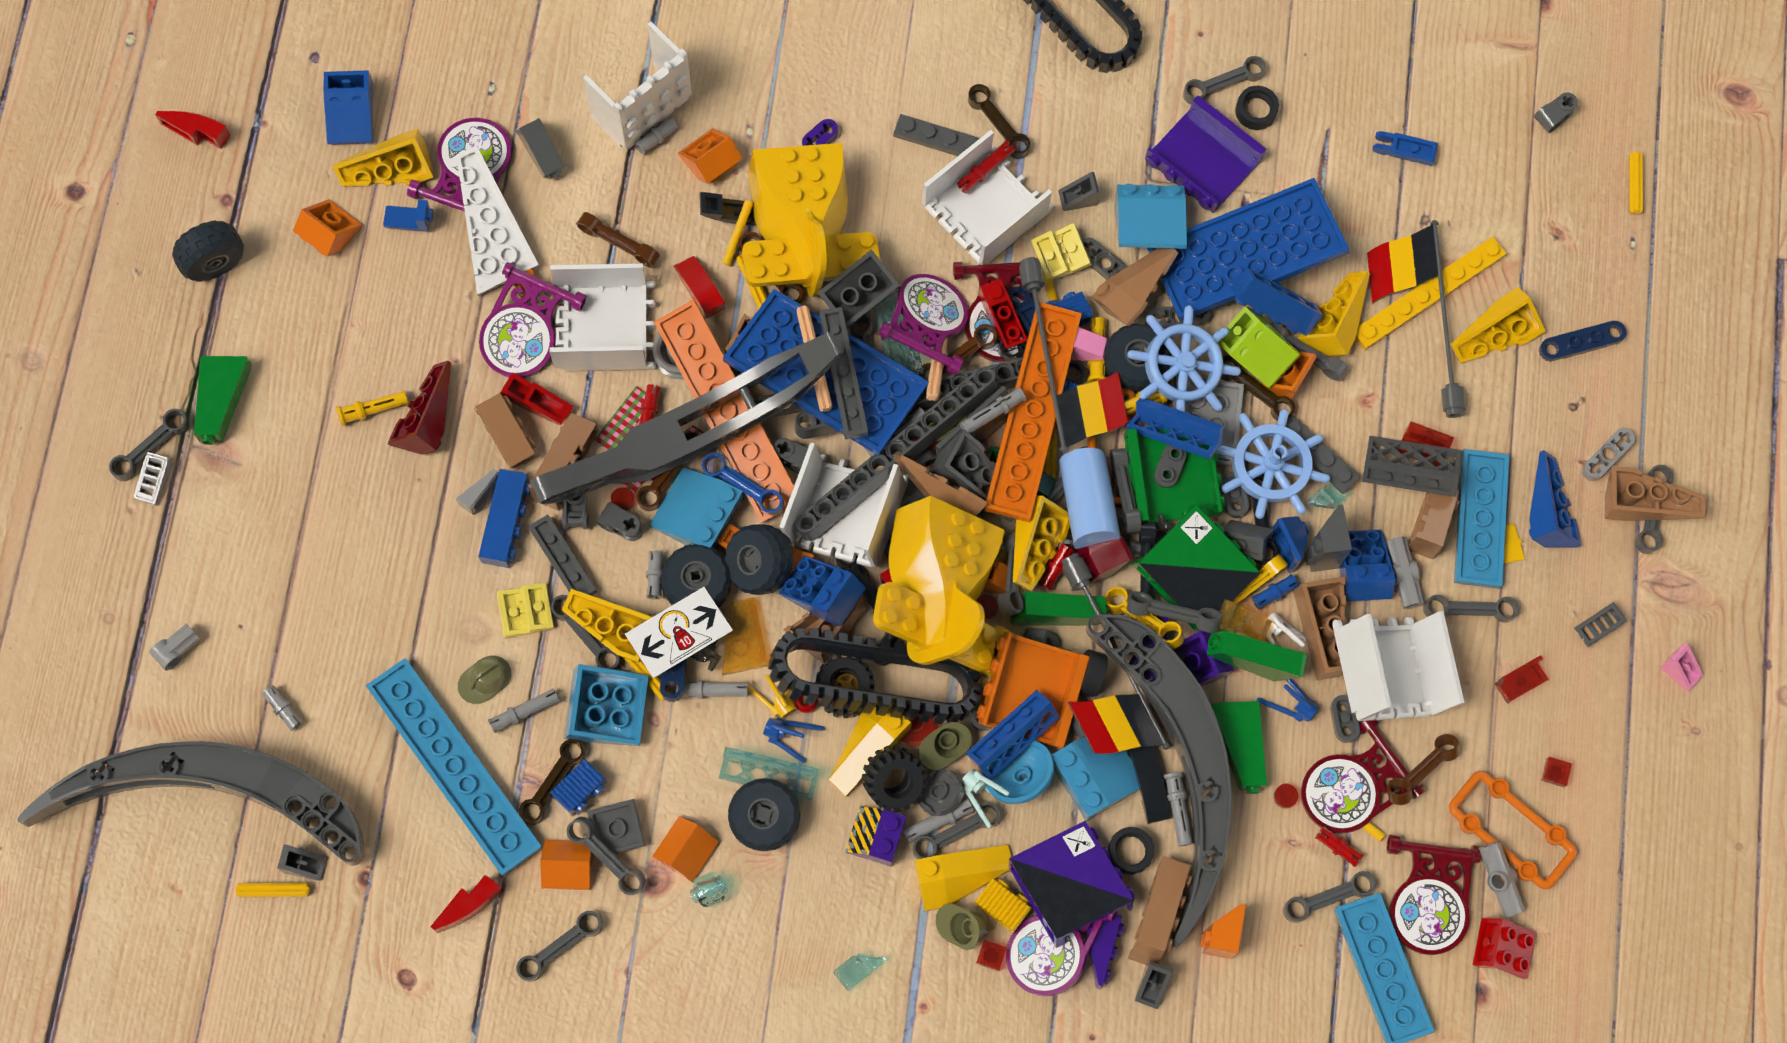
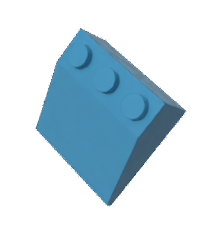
M1117 184L1115 215L1119 247L1187 248L1184 186Z
M682 467L649 527L684 545L697 544L716 549L718 546L717 541L728 524L731 523L744 500L743 491L717 478Z
M578 664L573 669L564 739H576L579 742L639 746L649 675Z
M1083 737L1051 755L1054 761L1055 773L1086 822L1140 790L1132 760L1126 751L1114 754H1093L1086 738Z

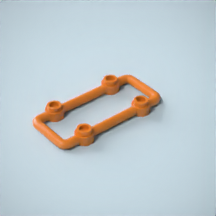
M1477 771L1472 774L1449 803V812L1459 821L1460 829L1466 834L1474 833L1486 844L1498 842L1480 827L1481 823L1476 815H1466L1458 808L1481 780L1488 786L1489 794L1493 798H1503L1545 833V839L1549 844L1553 846L1560 845L1567 851V854L1548 878L1544 880L1538 875L1537 866L1533 862L1521 861L1502 845L1507 861L1516 868V873L1520 880L1532 881L1541 889L1547 890L1552 888L1577 856V849L1566 838L1565 829L1559 825L1551 826L1509 791V784L1504 779H1494L1484 771Z

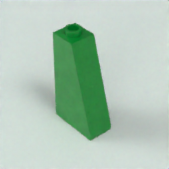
M200 356L194 436L202 444L213 445L215 442H223L252 368V364L247 356Z
M1026 591L1021 595L1024 601V609L1022 612L1010 616V626H1086L1089 619L1096 615L1087 596ZM1092 596L1100 613L1108 614L1105 597ZM1093 622L1091 625H1099L1100 623Z
M1226 630L1211 633L1208 640L1207 656L1273 682L1301 678L1304 675L1307 654Z
M1259 701L1212 703L1211 707L1223 736L1228 763L1239 791H1246L1247 794L1261 793V790L1267 786Z

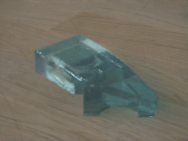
M1329 481L1323 488H1320L1312 495L1306 503L1311 506L1335 509L1351 492L1347 490L1344 494H1341Z
M858 953L857 956H852L836 968L833 973L845 989L849 991L882 965L886 959L884 957H869Z

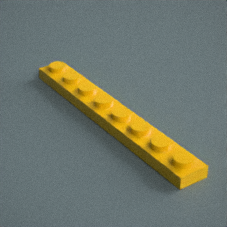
M1491 237L1442 270L1445 296L1505 257L1507 253L1494 237ZM1438 276L1419 285L1359 325L1355 340L1365 351L1440 300Z

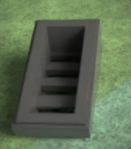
M1612 602L1574 629L1585 645L1589 647L1627 622L1616 604ZM1607 611L1612 614L1617 623H1612L1606 615ZM1602 616L1609 628L1605 629L1598 617ZM1592 621H1594L1601 630L1600 634H1598L1591 625ZM1587 626L1594 638L1590 640L1582 629L1583 627Z

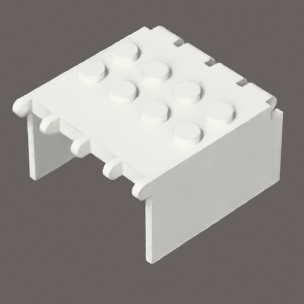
M652 22L648 23L653 65L658 71L652 76L646 77V81L637 89H632L629 95L620 103H614L587 75L583 77L591 118L620 147L623 146L625 149H630L637 141L641 140V136L647 135L649 130L658 125V122L661 123L674 112L675 108L678 109L689 100V96L692 94L687 53L682 48L679 49Z
M992 130L924 183L922 203L925 209L935 219L942 215L938 221L940 225L950 235L957 231L953 238L965 250L972 246L973 248L968 254L981 265L992 261L1054 209V206L1050 204L1052 191L1049 189L1040 197L1041 193L1038 190L1031 194L1021 184L1025 177L1020 175L1015 178L1007 169L1011 163L1008 159L997 165L985 176L983 182H978L967 194L961 191L964 189L963 187L961 189L958 188L957 182L970 173V169L973 166H978L997 149L994 145L992 146L994 135Z
M643 263L550 265L555 286L574 295L578 291L587 295L585 305L580 312L572 309L571 303L563 299L557 305L564 306L555 307V325L564 327L555 328V347L550 348L554 368H564V371L656 368L655 362H647V350H653L654 344L653 342H647V329L656 327L654 321H647V307H655L654 300H647V289L655 288V282L646 281Z
M810 443L780 524L782 533L788 538L791 545L794 543L796 548L810 551L814 544L813 552L832 557L834 550H836L835 558L853 563L856 556H858L857 564L871 568L876 567L877 562H880L895 521L896 509H899L909 477L907 475L903 476L899 465L894 464L889 479L817 539L806 541L801 537L796 527L798 516L854 471V469L846 468L847 460L841 459L839 465L827 463V455L821 454L820 456L816 445ZM862 480L857 485H863L867 481ZM843 495L839 500H845L849 495ZM825 510L821 515H827L831 510ZM806 525L804 530L810 529L813 525Z
M1439 611L1414 623L1412 617H1406L1404 619L1405 625H1398L1396 618H1388V626H1379L1378 620L1372 618L1371 614H1366L1358 619H1351L1350 623L1344 626L1341 620L1333 621L1332 625L1351 713H1356L1358 721L1429 717L1430 714L1437 715L1465 703L1444 611Z

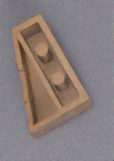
M860 597L841 627L807 612L802 616V619L783 630L785 633L790 631L793 634L795 629L804 628L807 635L810 628L819 629V637L822 636L824 630L833 631V639H835L839 632L848 634L867 608L864 599ZM805 650L824 664L832 655Z

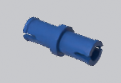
M1290 574L1276 584L1271 583L1261 593L1252 596L1251 599L1255 607L1260 610L1275 600H1281L1283 595L1299 586L1298 583H1295L1297 581L1296 578Z

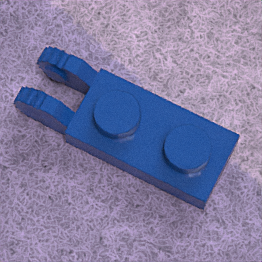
M1384 131L1376 133V140L1385 143L1392 142V144L1389 146L1376 143L1373 145V152L1381 155L1389 154L1392 157L1429 166L1434 164L1437 142L1399 133L1393 134Z

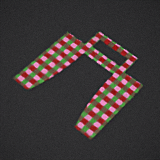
M636 386L594 441L607 450L615 448L627 432L639 422L642 413L640 407L644 403L646 392ZM694 425L683 432L684 434L694 432L698 435L704 433ZM644 482L620 484L635 494Z

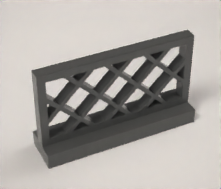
M1369 436L1362 482L1455 497L1459 481L1462 450ZM1373 444L1383 446L1384 449L1378 450ZM1398 449H1405L1408 452L1401 454ZM1391 453L1395 458L1389 460L1384 455ZM1420 453H1429L1431 456L1425 458ZM1449 456L1455 457L1456 459L1448 462L1443 457ZM1415 457L1418 461L1412 464L1408 459ZM1437 460L1442 465L1435 467L1431 462Z

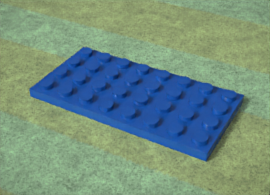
M1312 178L1188 228L1187 248H1173L1178 252V255L1167 273L1161 276L1160 279L1181 322L1184 320V309L1188 305L1193 307L1194 317L1235 300L1231 287L1247 267L1278 283L1350 254V249L1315 178ZM1147 248V250H1148L1149 253H1151L1152 251H1154V250L1157 249V248Z
M773 289L724 355L723 362L744 373L772 356L803 344L797 316V308L802 305ZM810 311L817 338L823 335L820 317ZM848 333L868 428V436L852 438L851 440L879 456L927 389L929 382ZM797 358L759 384L777 394L808 374L800 358ZM829 368L825 373L832 402V409L830 411H820L814 385L792 404L844 435L831 370Z

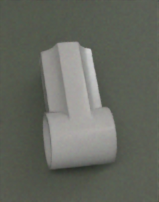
M186 623L168 639L157 642L150 649L149 653L165 671L174 668L181 661L182 655L201 639Z

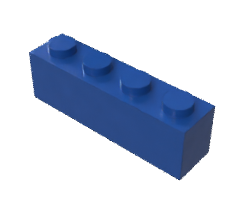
M1248 267L1231 287L1235 295L1234 299L1240 305H1249L1257 314L1269 316L1274 323L1286 325L1295 334L1299 332L1307 336L1323 316L1315 303Z
M499 469L478 556L481 563L509 568L510 561L514 562L516 556L514 544L516 539L519 540L522 526H519L521 517H525L527 504H524L526 495H530L528 488L530 480L526 473Z

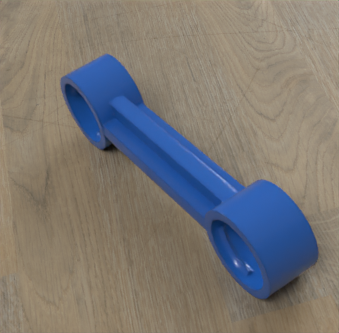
M710 453L704 457L702 468L708 476L722 478L732 486L742 490L743 493L759 502L762 510L768 515H776L783 510L784 500L779 492L776 490H764L727 466L724 458L718 453ZM713 458H718L723 463L721 470L717 473H710L707 470V464ZM769 495L779 497V505L774 510H767L763 505L764 500Z

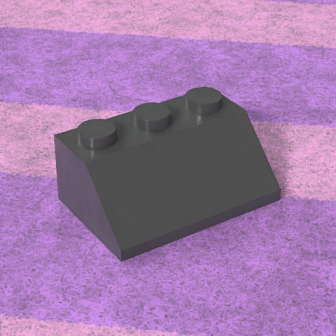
M871 249L822 288L818 294L829 309L842 307L846 329L848 330L900 289V284Z
M1343 504L1337 506L1305 552L1306 565H1310L1311 572L1338 569L1352 550Z

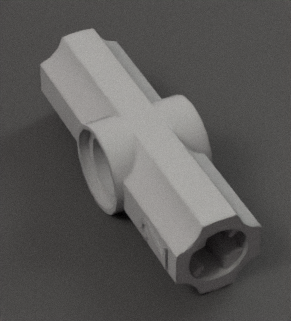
M1396 537L1388 540L1386 547L1403 609H1412L1423 605L1424 602L1418 583L1419 570L1416 562L1412 561L1407 538Z
M1493 842L1480 847L1479 850L1488 872L1487 885L1495 892L1504 917L1524 912L1525 908L1516 886L1517 873L1509 866L1501 843ZM1500 876L1503 877L1505 883L1501 881Z

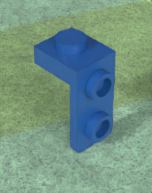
M418 199L417 208L386 206L383 226L391 229L428 232L429 224L433 221V209H430L427 200Z

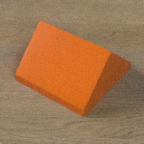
M1299 352L1301 354L1299 358L1271 389L1262 382L1261 384L1278 397L1286 396L1293 399L1315 362L1316 354Z
M679 816L652 857L693 883L719 844V841L699 825Z
M545 840L540 859L541 888L590 890L593 853L583 843L576 844L569 840Z

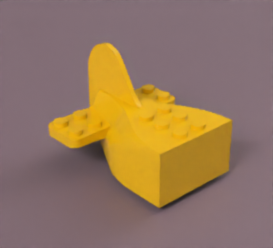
M842 143L753 149L747 174L755 222L765 240L746 242L742 248L745 280L750 286L802 284L806 287L809 297H817L823 282L834 280L871 249L880 259L877 239L873 233L840 234L848 207Z
M928 496L896 509L889 549V570L892 582L882 584L878 588L873 615L874 625L882 631L908 641V656L916 663L929 665L945 659H951L976 671L989 669L993 660L996 632L991 625L984 623V609L976 600L985 587L999 552L1004 529L933 496Z

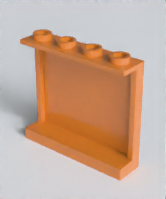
M1004 632L1003 636L1000 635L997 641L996 649L999 650L997 658H994L991 662L990 672L992 675L990 682H986L983 690V695H985L984 703L979 706L976 718L979 719L978 724L994 728L1033 692L1038 690L1052 703L1060 718L1035 741L1064 748L1073 717L1067 702H1077L1090 656L1070 652L1020 637L1010 632ZM1050 712L1043 717L1042 721L1051 715ZM1031 729L1025 733L1024 737L1030 734Z

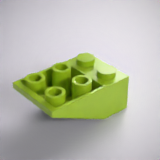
M1247 306L1227 326L1229 330L1228 335L1218 342L1231 357L1270 389L1301 355L1263 316Z

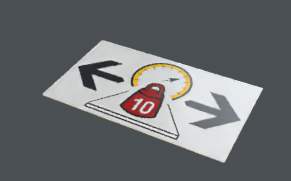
M702 587L625 633L651 676L655 678L733 630L705 587Z

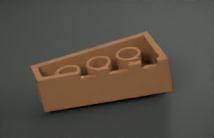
M573 413L570 414L568 419L565 418L562 422L560 433L552 442L549 452L533 479L544 473L585 459L598 433L597 424ZM530 483L528 488L530 490L532 498L534 501L540 503ZM563 501L543 505L559 511Z
M1345 576L1302 583L1293 591L1317 681L1339 677L1343 674L1332 624L1334 620H1341L1343 626L1347 624L1345 618L1346 595H1344Z
M1166 856L1162 857L1149 892L1150 898H1148L1142 913L1144 919L1141 920L1134 938L1136 942L1132 950H1130L1128 959L1147 965L1150 961L1158 964L1163 954L1169 953L1173 939L1169 938L1171 931H1176L1179 922L1176 913L1178 909L1182 910L1186 898L1182 893L1184 888L1188 889L1192 875L1188 874L1191 865Z

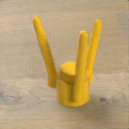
M766 675L765 678L777 697L773 700L774 706L749 685V691L772 712L774 717L779 715L782 719L797 709L794 700L789 698L790 690L785 692L786 695L781 694L769 675Z

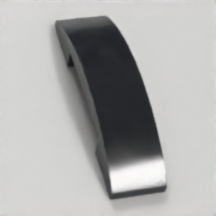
M699 193L700 215L721 222L737 223L744 201L722 198V194ZM752 206L746 225L757 226Z
M1138 747L1127 750L1133 763L1147 824L1171 819L1166 790L1154 747Z

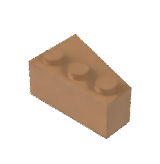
M499 393L475 406L474 410L477 415L479 414L486 430L490 433L495 445L509 468L534 455L533 449L536 446L530 436H524L521 429L525 427L518 416L514 417L510 409L513 406L508 397H502Z
M1456 490L1455 497L1426 492L1408 542L1411 552L1429 559H1433L1437 553H1442L1446 542V535L1453 523L1451 520L1452 514L1456 512L1460 500L1457 499L1459 491Z

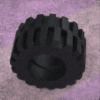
M836 655V659L831 657L827 660L826 664H822L820 671L816 674L815 683L831 685V682L842 674H851L857 679L859 690L874 692L875 680L873 679L872 670H869L866 662H861V658L853 659L848 656ZM831 700L828 707H824V711L828 714L830 712L833 713V716L837 718L839 715H842L843 718H848V715L855 717L858 716V712H862V705L859 706L856 712L848 711L846 702L841 710L833 708V700Z
M893 745V749L889 746L883 747V752H880L879 749L874 752L876 755L874 757L869 756L867 759L869 764H864L863 767L865 774H862V780L865 782L863 783L864 789L880 808L883 807L887 811H891L893 808L895 812H900L902 807L905 810L910 809L909 805L911 803L914 805L918 803V796L923 797L924 792L922 788L927 787V783L924 780L927 779V774L924 771L923 765L904 747L901 749L899 746ZM905 769V777L898 786L884 788L885 777L891 771Z

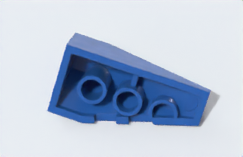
M1542 450L1539 453L1529 517L1530 537L1545 548L1580 547L1578 525L1575 518H1570L1567 507L1571 506L1569 498H1566L1561 490L1564 482L1556 458Z

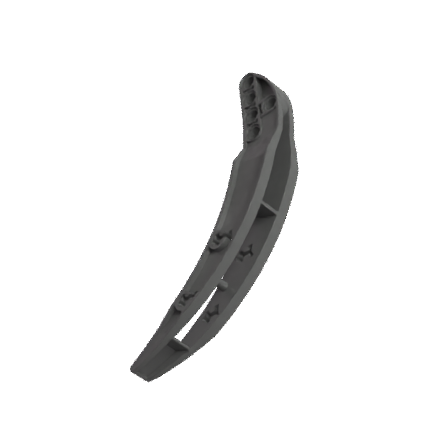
M832 332L821 335L772 356L717 388L669 412L631 428L615 448L539 475L532 479L530 483L541 504H552L583 495L609 484L644 482L740 435L800 399L829 370L842 352ZM797 358H800L808 375L756 405L749 389L777 373ZM739 395L742 396L748 408L747 411L687 441L681 426L718 408Z
M1112 614L1094 615L1086 625L1087 635L1147 695L1173 742L1185 774L1192 807L1194 852L1192 878L1186 902L1172 938V947H1177L1186 939L1202 915L1214 891L1224 863L1231 823L1232 802L1227 752L1216 716L1203 688L1170 646L1148 626L1132 618ZM1093 622L1101 623L1103 631L1099 633L1093 631L1091 624ZM1112 638L1118 639L1121 647L1113 649L1108 641ZM1144 638L1152 639L1154 647L1151 649L1144 647L1142 640ZM1126 656H1136L1138 664L1134 666L1129 665L1126 661ZM1151 671L1155 675V681H1146L1143 673ZM1211 786L1213 790L1209 791L1205 798L1202 797L1203 791ZM1212 855H1215L1216 858H1213V859L1209 862V864H1208L1209 866L1206 867V866L1204 865V863H1205V861H1206L1205 859H1207L1208 857H1210V856H1212Z
M216 742L160 743L134 748L99 759L81 767L54 784L33 801L18 817L19 823L26 827H31L49 816L77 804L123 791L154 787L201 788L235 795L279 812L310 833L350 866H356L364 859V840L360 824L351 808L328 786L303 770L272 755L241 746ZM336 799V806L330 810L326 809L327 801ZM295 803L302 804V808L298 813L291 812L292 806ZM313 818H320L319 826L310 828V821ZM334 832L338 833V840L332 844L328 843L329 835ZM356 848L357 854L355 857L347 859V850Z

